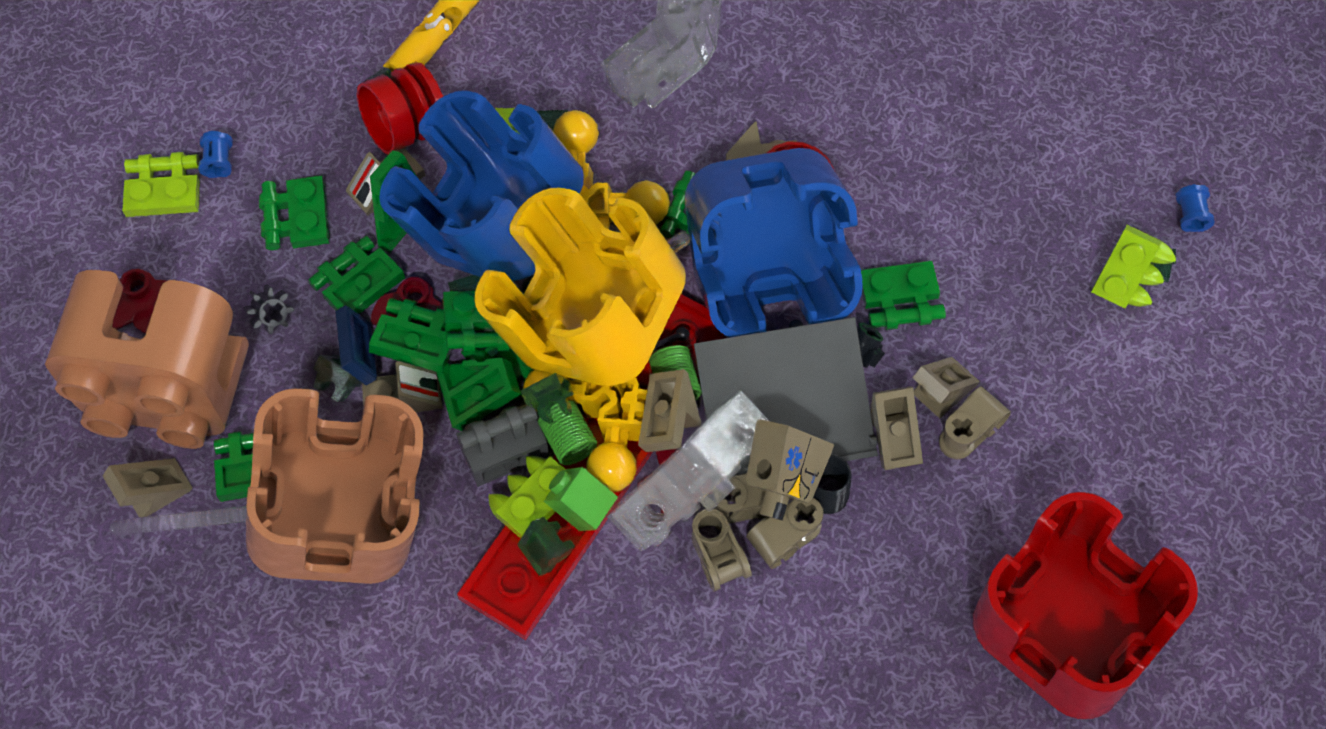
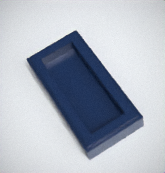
M345 305L335 311L341 368L367 386L377 380L375 357L373 353H369V342L372 338L371 324L349 306Z

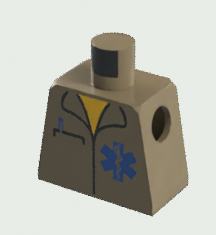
M757 419L746 481L748 485L766 491L759 514L783 521L789 499L804 503L812 501L834 444L788 425Z

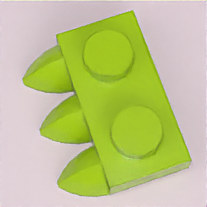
M1126 225L1091 293L1125 309L1127 305L1138 307L1151 305L1150 295L1139 284H1163L1162 274L1151 262L1168 264L1175 262L1176 257L1171 248L1163 241Z
M526 456V465L531 476L528 478L522 475H508V487L512 494L510 497L503 494L488 495L489 506L495 517L525 543L555 513L551 507L544 503V500L551 491L549 490V484L560 471L566 469L552 457L546 459L539 456Z

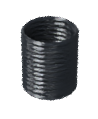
M830 455L821 478L832 477L841 482L843 486L835 491H826L817 487L813 498L821 504L824 514L837 513L846 506L850 495L852 479L848 463L840 457Z

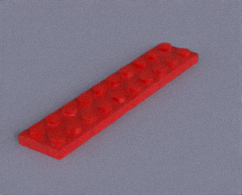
M681 294L658 341L674 334L678 327H686L690 332L689 338L686 341L677 340L667 346L682 345L690 349L699 381L694 343L730 337L724 335L715 327L705 306ZM649 360L642 372L636 377L640 389H648L650 374H653ZM583 414V418H585L586 424H588L590 431H592L598 447L604 443L605 439L597 422L598 418H587ZM628 441L627 448L636 459L637 470L633 481L653 453L645 452L638 446L639 441ZM554 455L553 459L559 463V460H557L556 455ZM589 456L571 465H560L565 469L583 467L587 470L586 464ZM631 484L622 491L613 492L618 498L596 530L578 531L557 512L526 543L507 526H504L457 593L458 599L522 639L527 640Z

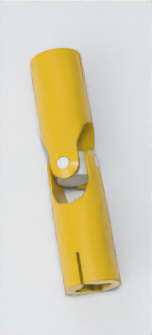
M439 0L424 17L422 23L409 34L385 62L383 67L387 75L390 77L391 72L395 69H403L406 65L415 61L425 66L441 47L443 41L452 34L480 0Z

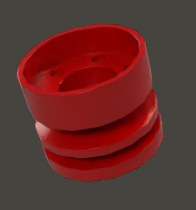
M415 61L406 65L403 69H395L391 72L390 78L380 75L360 83L357 86L356 96L358 108L369 135L383 153L389 155L392 150L400 151L414 144L415 138L420 141L426 140L419 132V123L427 110L442 98L443 94L431 72L422 63Z

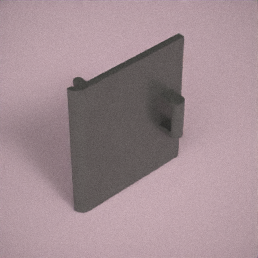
M855 317L694 343L716 482L724 477L747 474L757 419L788 425L834 444L831 455L840 457L844 461L878 456L876 449L878 440L873 432Z

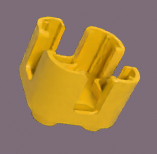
M549 188L540 191L527 199L515 213L509 227L510 234L534 262L535 274L523 295L506 273L490 269L486 270L476 287L475 305L482 317L528 367L601 386H614L628 382L637 377L644 369L682 293L686 273L682 262L646 210L636 201L617 198L609 212V217L620 232L609 230L603 226L583 197L578 192L566 188Z

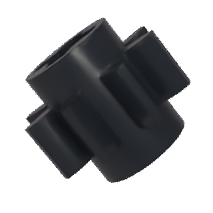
M268 284L264 286V292L258 294L252 291L249 292L253 298L251 305L243 307L246 313L255 315L249 324L256 329L263 323L265 330L269 334H272L274 327L280 324L284 327L288 326L285 319L287 313L293 312L294 308L283 303L288 296L286 292L280 290L276 295H273V289ZM266 304H270L274 309L271 315L263 309Z
M860 323L857 326L863 367L867 368L870 365L875 368L885 354L881 350L883 347L881 344L883 337L872 326Z

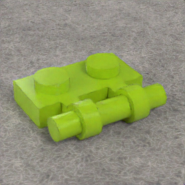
M173 152L171 156L152 157L151 154L139 155L138 159H125L126 173H139V179L124 180L122 208L126 217L198 212L200 180L197 175H186V169H198L199 155H185L184 152ZM172 170L171 177L153 178L156 171Z

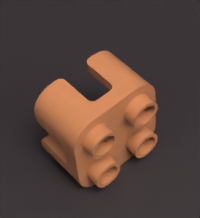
M85 270L76 274L45 366L57 381L55 386L56 392L72 401L78 409L83 411L80 421L81 425L93 433L111 438L126 437L131 425L156 428V434L161 440L189 449L201 448L204 445L206 436H214L224 432L249 347L246 337L228 335L233 319V311L229 303L216 292L200 285L168 280L160 288L144 338L138 339L128 336L124 332L121 333L112 327L113 318L123 291V285L114 272L102 270Z
M295 388L274 394L260 407L254 426L251 485L248 487L246 508V548L251 560L260 570L278 578L366 584L379 583L392 578L403 568L408 559L419 517L420 500L415 499V485L423 450V427L417 413L408 404L397 398L369 395L365 397L361 421H328L317 417L319 392L311 389Z

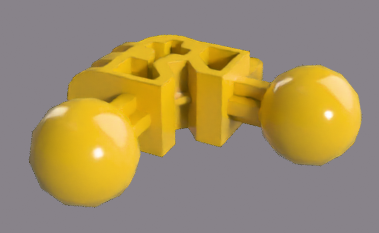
M572 110L565 112L556 120L553 132L583 170L584 183L580 195L603 226L610 230L612 220L609 217V212L617 198L630 199L639 203L646 210L655 225L665 218L670 206L669 195L664 187L656 182L648 180L637 182L626 193H613L609 183H595L593 185V172L589 163H586V154L596 145L599 131L598 125L592 116L582 111Z
M539 370L530 372L523 384L526 403L532 404L535 411L543 413L551 405L565 400L581 404L585 417L598 418L597 422L602 436L605 438L604 443L592 450L586 464L587 471L612 492L622 491L633 481L637 468L636 459L627 448L628 441H639L647 390L640 389L636 377L618 385L601 386L584 381L570 380L568 377Z

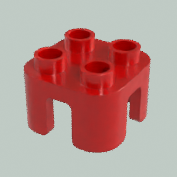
M1074 492L1063 495L1048 506L1036 521L1028 540L1014 557L1007 553L995 566L973 615L974 631L982 647L1055 709L1076 719H1093L1108 713L1189 617L1198 597L1197 582L1192 570L1172 550L1162 547L1148 565L1143 567L1116 547L1111 537L1122 521L1123 514L1106 499L1086 492Z

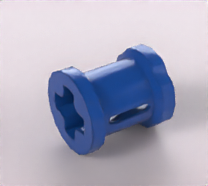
M219 131L203 133L200 138L203 158L199 161V172L208 178L229 176L232 171V165L228 161L229 150L233 146L232 137L227 133Z
M1193 184L1181 188L1176 193V201L1181 205L1183 218L1180 220V226L1183 231L1203 232L1214 225V216L1209 212L1207 199L1210 197L1208 187Z

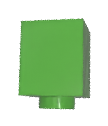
M579 467L562 470L552 479L549 484V490L551 491L544 500V503L578 531H586L598 528L618 496L586 469Z

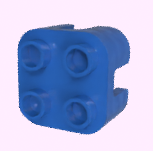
M456 91L436 101L427 110L419 123L420 134L447 164L446 172L434 192L432 193L412 171L394 166L388 172L380 189L381 207L434 261L479 277H482L483 273L490 269L506 273L512 282L528 278L535 273V264L510 234L509 227L515 213L531 196L549 188H566L580 194L584 183L583 170L533 108L522 104L516 105L508 120L519 132L517 133L511 129L485 97L471 91Z
M806 148L777 151L712 163L703 167L692 177L685 192V209L694 277L711 320L721 333L731 338L767 332L765 315L761 309V305L788 300L796 301L808 325L844 319L856 308L862 295V274L857 260L846 244L844 228L857 226V210L852 197L823 155Z

